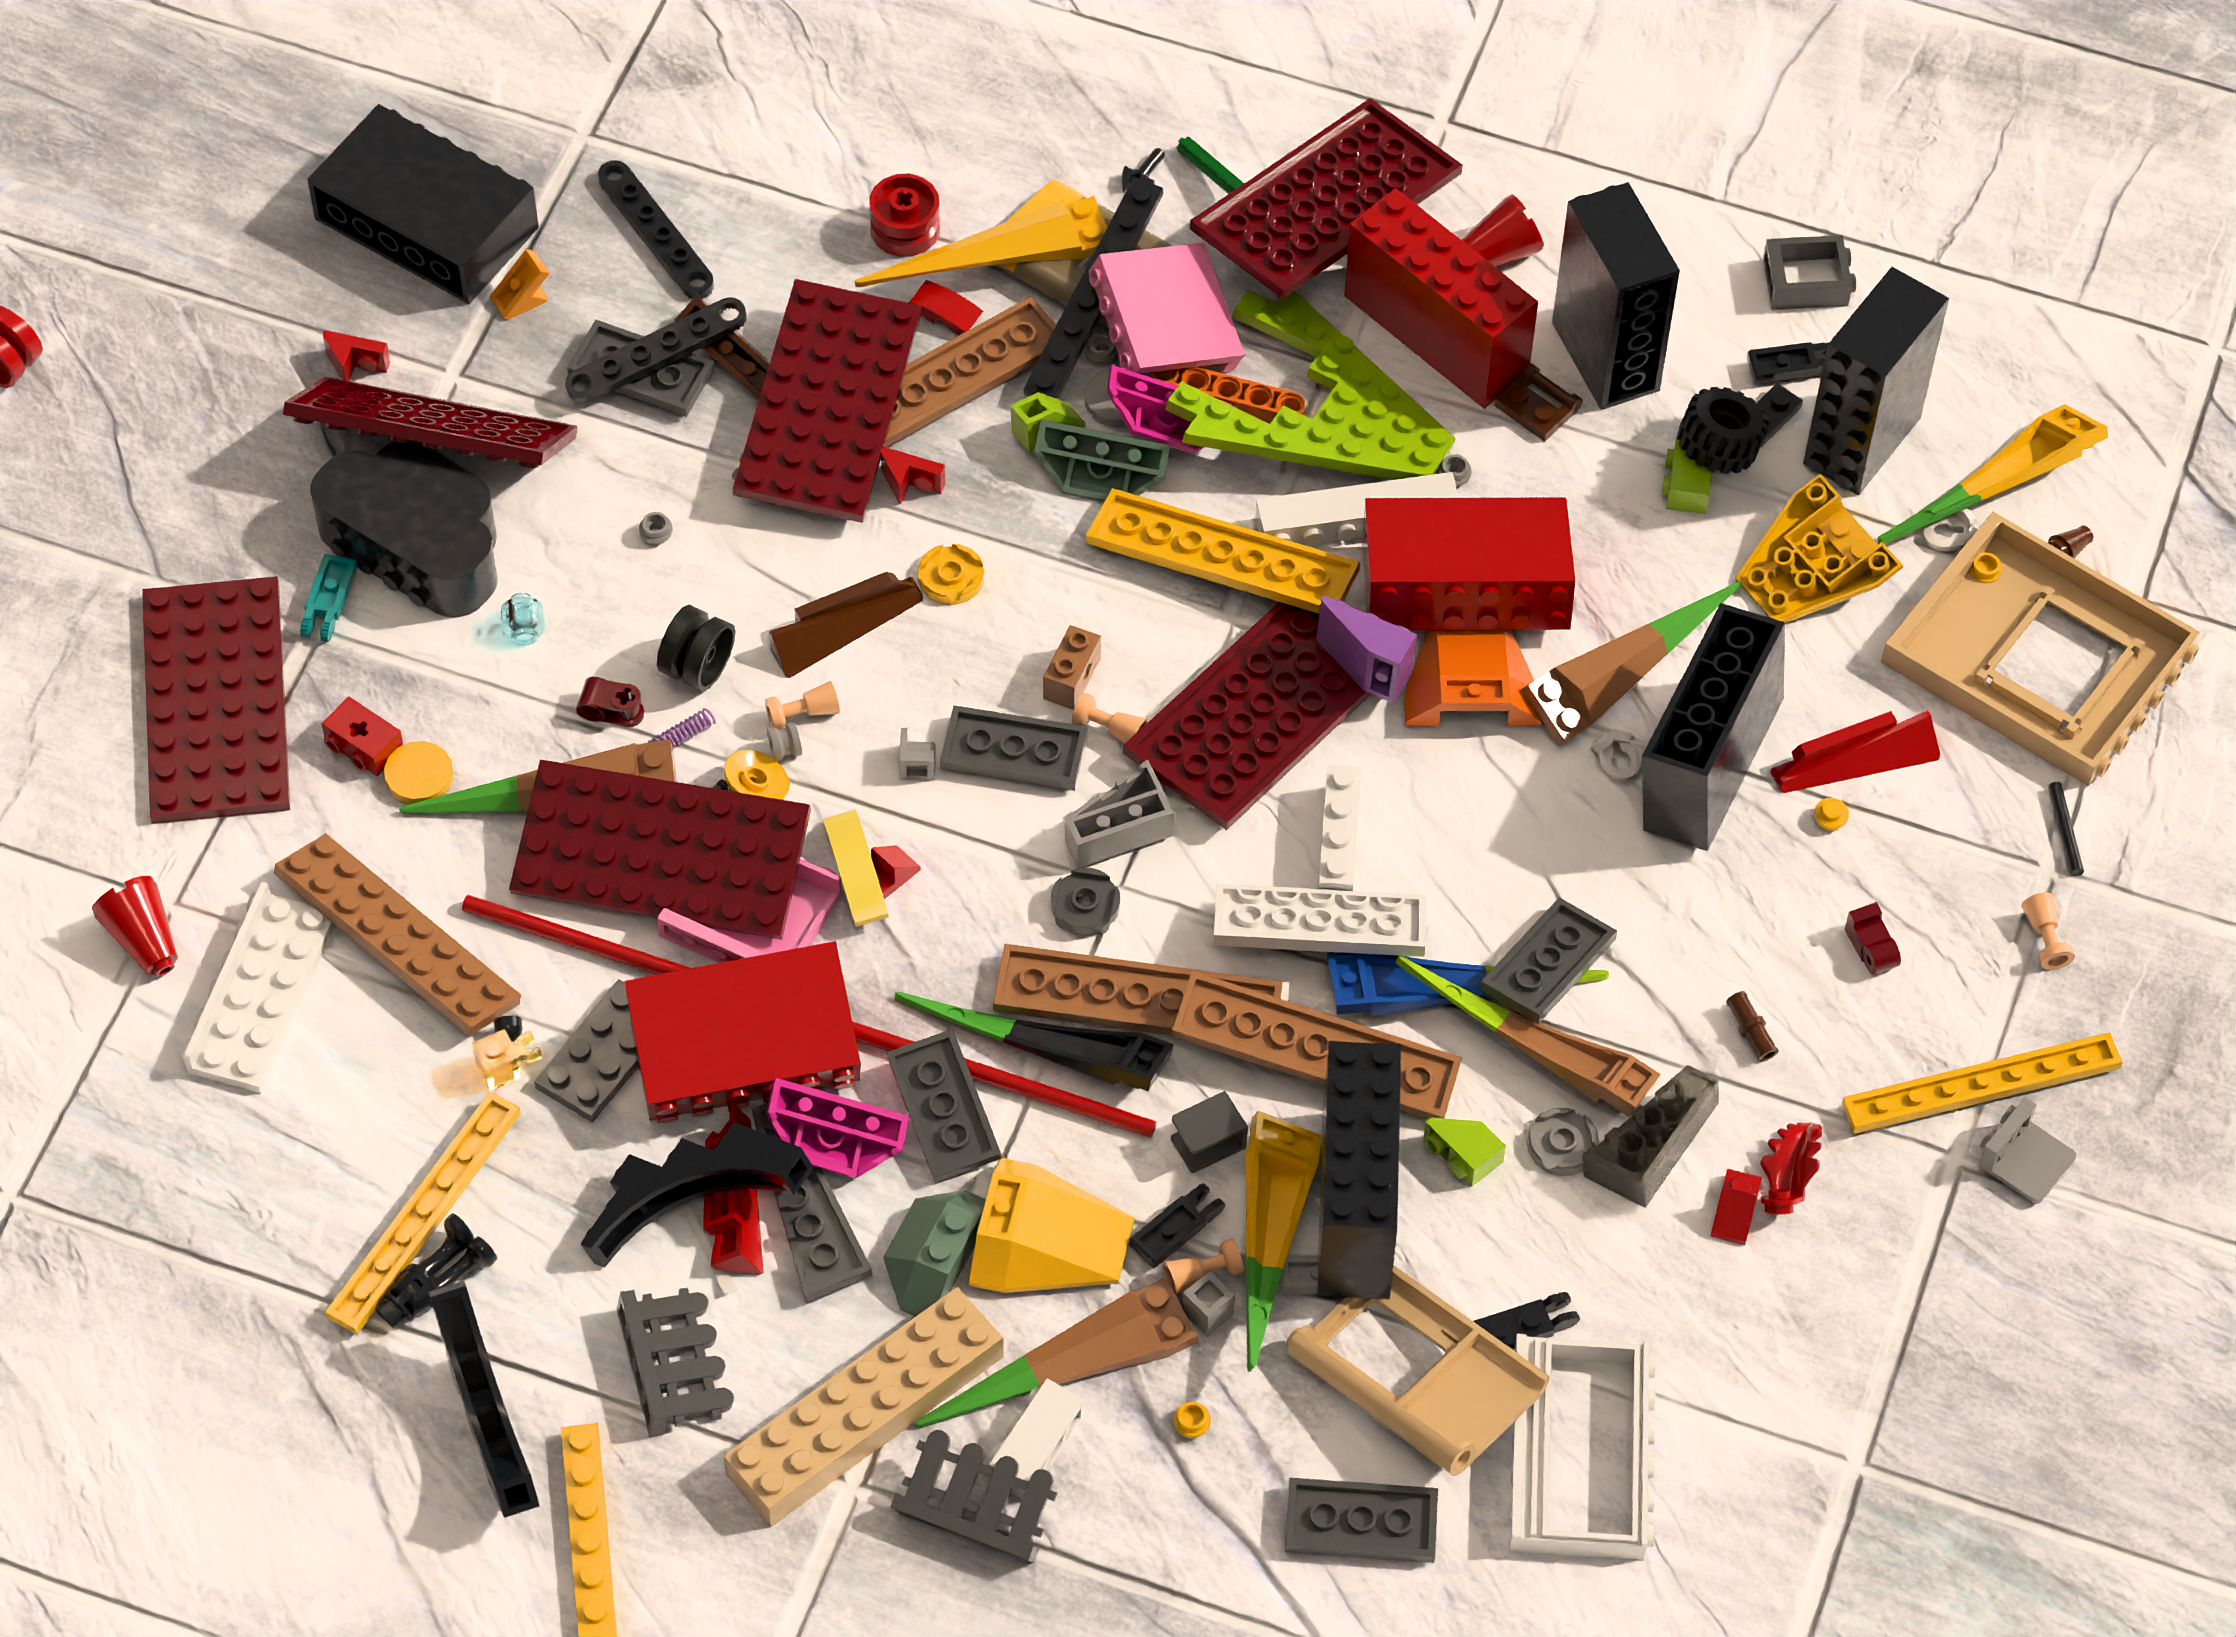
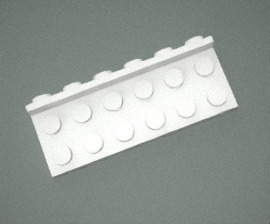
M260 883L257 892H253L248 899L247 914L244 921H239L235 928L234 943L231 950H226L222 957L220 975L217 980H212L209 986L207 1004L196 1015L194 1033L191 1039L187 1038L183 1044L181 1058L184 1059L188 1074L261 1094L335 924L311 904L271 894L269 884Z
M1217 883L1213 945L1425 957L1426 895Z

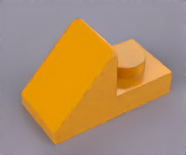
M525 249L489 297L505 319H511L548 301V297L540 285L550 273L535 251Z

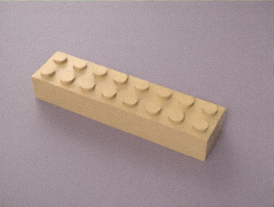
M956 1287L723 1455L725 1473L768 1525L772 1527L1004 1358V1339L967 1296Z

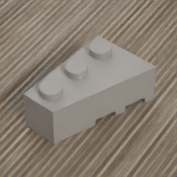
M1149 760L1143 762L1140 765V769L1128 778L1122 777L1116 781L1115 787L1101 797L1099 795L1095 796L1064 818L1065 843L1077 868L1174 836V811Z

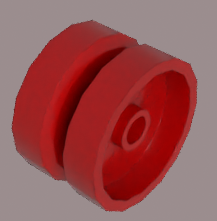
M906 173L886 177L874 186L869 196L871 237L876 246L888 254L899 257L916 256L930 249L936 243L940 234L939 194L934 185L921 176Z
M0 306V387L10 388L23 376L25 368L32 366L40 357L43 347L41 340L25 320L13 311Z

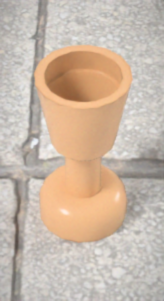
M828 681L803 693V699L786 704H781L777 697L765 698V708L771 727L777 729L784 728L786 717L807 712L808 716L839 714V702L832 682Z
M1083 693L1079 698L1071 719V723L1074 725L1086 726L1090 721L1105 726L1108 728L1110 735L1124 744L1148 723V719L1121 712L1111 715L1096 708V699L1088 693Z
M2044 892L2028 897L2022 902L2021 907L2035 932L2042 934L2046 946L2039 955L2042 968L2055 970L2069 965L2074 960L2075 954L2069 944L2059 942L2055 929L2058 927V917L2054 895Z
M1229 1239L1222 1242L1219 1248V1255L1201 1261L1197 1257L1163 1262L1165 1276L1174 1293L1178 1295L1187 1290L1209 1271L1214 1272L1225 1268L1233 1276L1243 1273L1244 1265L1235 1241Z

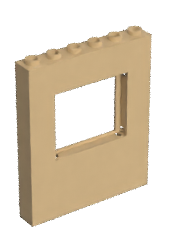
M1992 511L1885 643L1881 663L2085 785L2090 786L2097 776L2102 778L2106 774L2112 763L2110 758L2114 753L2120 755L2130 740L2128 735L2131 731L2138 732L2147 718L2145 713L2148 709L2152 708L2155 710L2164 697L2165 692L2163 690L2167 685L2171 687L2175 685L2182 673V669H2180L2184 663L2191 664L2200 649L2196 645L2200 631ZM1980 553H1992L1998 557L2002 565V574L1998 580L1991 583H1983L1971 576L1969 570ZM2046 604L2051 605L2126 649L2074 716L2069 715L1994 670ZM1987 677L1993 679L1991 684L1987 683ZM2063 722L2068 724L2065 729L2062 727Z

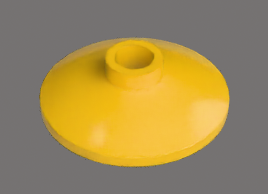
M740 750L731 754L725 762L723 769L724 777L734 792L781 800L788 793L790 782L786 771L775 759L762 752Z

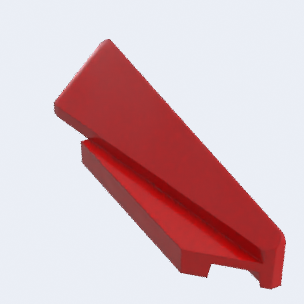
M1928 710L1898 724L1892 711L1798 745L1791 751L1794 760L1770 769V773L1780 791L1788 793L1938 761L1940 759V750L1932 717Z
M736 1105L732 1106L728 1110L730 1113L729 1121L719 1134L714 1131L710 1133L705 1140V1147L715 1151L721 1138L726 1135L734 1122L752 1129L750 1118ZM745 1188L721 1191L704 1196L703 1229L711 1236L715 1235L711 1267L716 1270L755 1275L763 1274L757 1189Z

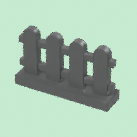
M688 1287L680 1288L678 1295L653 1299L652 1293L643 1294L642 1301L638 1302L635 1290L621 1291L619 1294L616 1310L649 1438L664 1435L667 1422L674 1421L675 1427L684 1426L685 1419L711 1415L712 1421L720 1420L722 1413L729 1411L733 1406L734 1395L732 1391L727 1388L715 1389L713 1383L714 1380L720 1379L724 1374V1360L719 1356L706 1357L704 1350L714 1345L717 1331L710 1324L698 1325L696 1317L706 1313L708 1298L700 1292L689 1293ZM680 1319H685L687 1327L661 1331L660 1323ZM644 1325H649L650 1333L645 1332ZM694 1351L695 1359L671 1363L669 1361V1354ZM652 1357H657L659 1365H654ZM696 1383H702L704 1391L678 1395L676 1388ZM660 1389L666 1390L667 1397H662Z
M942 1430L932 1431L928 1435L926 1442L919 1440L916 1449L922 1451L914 1474L912 1478L905 1476L902 1485L908 1487L906 1495L904 1497L895 1493L890 1508L1034 1563L1039 1548L1032 1546L1031 1542L1034 1536L1042 1537L1044 1529L1038 1527L1047 1500L1055 1502L1058 1494L1052 1491L1054 1484L1053 1475L1047 1470L1038 1469L1033 1472L1029 1482L1017 1477L1019 1463L1010 1456L1001 1457L997 1461L995 1468L983 1464L985 1451L976 1443L965 1445L960 1455L948 1451L951 1439ZM944 1460L956 1464L946 1491L934 1487ZM979 1473L991 1477L981 1505L969 1501ZM1013 1486L1025 1490L1015 1518L1003 1514ZM931 1496L943 1500L939 1510L927 1506ZM965 1509L977 1513L974 1523L962 1519ZM999 1523L1011 1526L1008 1536L996 1532Z

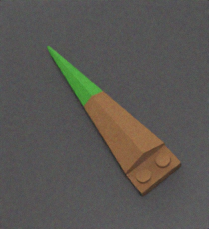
M1736 582L1556 666L1522 688L1558 746L1564 744L1598 720L1716 610L1720 603H1723L1741 586L1742 582Z
M670 739L643 744L633 743L563 762L565 764L677 782L673 745ZM537 770L402 806L399 810L404 814L527 812Z
M1165 1277L1138 1291H1129L918 1419L915 1426L916 1428H923L992 1404L1031 1393L1035 1387L1040 1389L1047 1378L1060 1385L1100 1373L1167 1358L1198 1343V1335L1168 1279Z

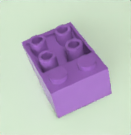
M1324 595L1320 604L1316 640L1362 690L1395 703L1412 672L1417 634L1410 632L1403 626L1393 625L1379 619L1372 613H1365L1348 606L1341 600H1334Z

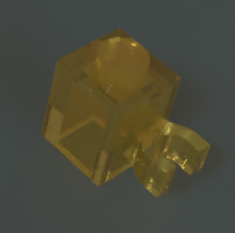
M505 1029L472 1042L475 1063L489 1091L521 1079L520 1062H534L542 1058L539 1046L533 1049L524 1048L526 1045L534 1043V1036L531 1030L522 1033L512 1043Z

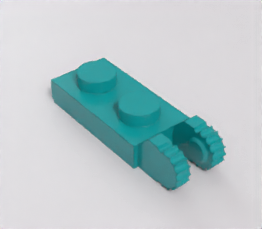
M324 554L305 604V614L300 627L301 637L309 638L317 616L324 618L320 629L321 641L329 642L331 640L336 620L338 621L358 569L354 559Z

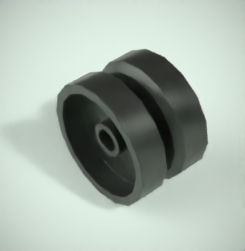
M690 604L682 607L670 622L661 640L656 663L658 671L675 679L683 677L684 683L703 692L710 689L720 677L730 658L735 642V626L716 616L709 619L707 612Z

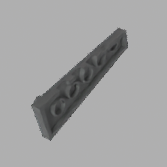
M768 1102L752 1108V1117L756 1130L777 1138L766 1114ZM814 1167L795 1196L774 1191L806 1303L872 1276V1268L822 1169Z

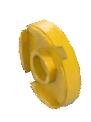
M964 545L936 546L925 553L919 562L918 582L921 590L931 600L940 604L956 605L967 602L979 593L984 584L985 572L981 557L971 548Z
M425 741L409 742L398 747L388 757L384 767L385 782L392 796L407 804L443 796L450 789L454 778L452 761L447 752L438 745Z

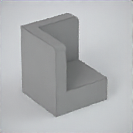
M901 728L900 780H934L936 744L934 742L908 741V728Z
M1209 1271L1183 1292L1182 1307L1188 1319L1208 1337L1233 1316L1235 1295Z

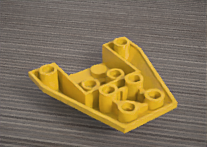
M1819 473L1792 495L1735 579L1737 582H1742V588L1769 618L1787 623L1876 589L1904 567L1883 542L1877 544L1845 509L1841 496Z
M1001 1158L992 1175L977 1231L969 1286L1001 1293L1119 1284L1134 1224V1217L1038 1165Z

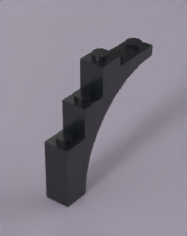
M735 1122L726 1135L721 1138L715 1151L681 1138L674 1150L668 1155L663 1166L629 1154L609 1182L616 1191L615 1195L608 1201L605 1209L592 1228L587 1231L580 1245L594 1264L605 1268L623 1245L643 1227L669 1210L706 1195L745 1188L774 1190L795 1196L814 1167L801 1147Z
M461 1281L428 1292L453 1381L462 1400L472 1436L479 1449L488 1483L503 1517L507 1518L540 1507L531 1473L523 1457L501 1397L465 1282Z

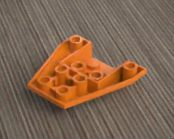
M1512 630L1427 631L1404 693L1405 726H1439L1440 711H1507V726H1541L1542 720L1522 690V688L1533 682L1534 678Z

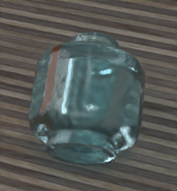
M516 593L501 605L502 633L514 644L530 645L535 643L544 634L546 628L544 606L539 599L531 597L528 593Z

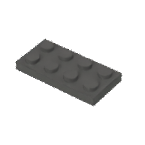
M595 320L567 367L568 375L572 371L644 336ZM691 353L614 390V392L687 417L715 369L714 361Z
M953 705L940 759V769L1075 791L1088 727Z
M1559 897L1483 978L1480 990L1539 1024L1616 940L1618 930Z
M618 979L534 1081L537 1090L592 1123L639 1066L623 981Z
M953 1029L886 1052L889 1065L934 1183L1002 1158L1001 1151Z
M1289 1477L1285 1552L1434 1563L1438 1488Z

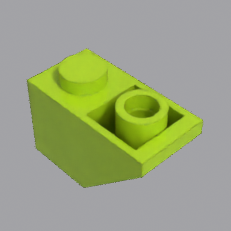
M1039 392L1010 405L1012 434L1029 453L1035 450L1041 419L1082 428L1085 427V421L1069 403Z
M1676 436L1674 449L1667 450L1665 468L1671 469L1670 476L1664 475L1661 495L1668 496L1666 509L1706 514L1712 471H1709L1705 466L1700 467L1695 464L1696 461L1694 459H1689L1685 455L1686 451L1680 448V440Z
M1430 1118L1425 1122L1423 1139L1427 1148L1433 1154H1439L1448 1163L1452 1173L1457 1178L1464 1179L1471 1187L1503 1163L1506 1145L1482 1121Z

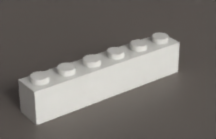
M1453 472L1260 498L1256 499L1255 519L1258 532L1302 545H1317L1321 542L1348 541L1353 538L1363 537L1365 498H1459Z

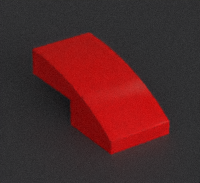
M925 280L909 301V303L922 306L921 315L929 322L934 324L938 319L958 335L970 330L983 313L982 309L966 298L929 280Z

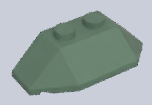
M1041 419L1034 452L1061 492L1105 501L1112 488L1140 496L1163 480L1171 446Z
M965 1190L915 1198L883 1256L900 1310L917 1316L951 1292L975 1247L977 1231L986 1199Z

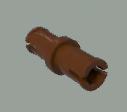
M1745 991L1737 992L1726 1000V1004L1730 1007L1740 1025L1738 1030L1741 1036L1747 1037L1757 1055V1059L1760 1062L1767 1061L1776 1056L1779 1050L1765 1028L1767 1024L1763 1016H1758L1747 997V993Z

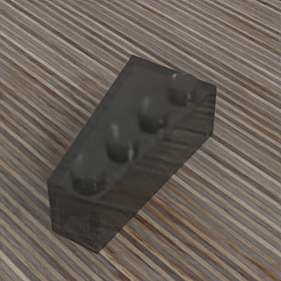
M1689 1065L1685 1066L1655 1092L1654 1098L1644 1106L1639 1105L1631 1112V1117L1618 1128H1612L1604 1135L1605 1139L1595 1148L1591 1146L1582 1154L1584 1177L1646 1208L1719 1104V1080Z

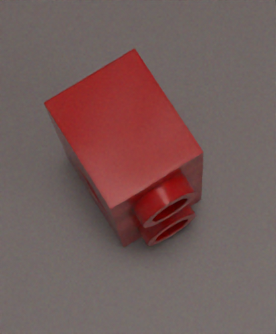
M349 696L321 723L325 738L324 742L331 751L337 754L341 752L350 758L358 769L362 771L368 770L377 777L384 770L388 757L398 747L403 746L401 730Z

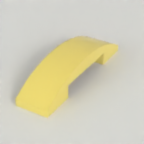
M856 809L824 818L823 823L855 927L888 918L887 907Z

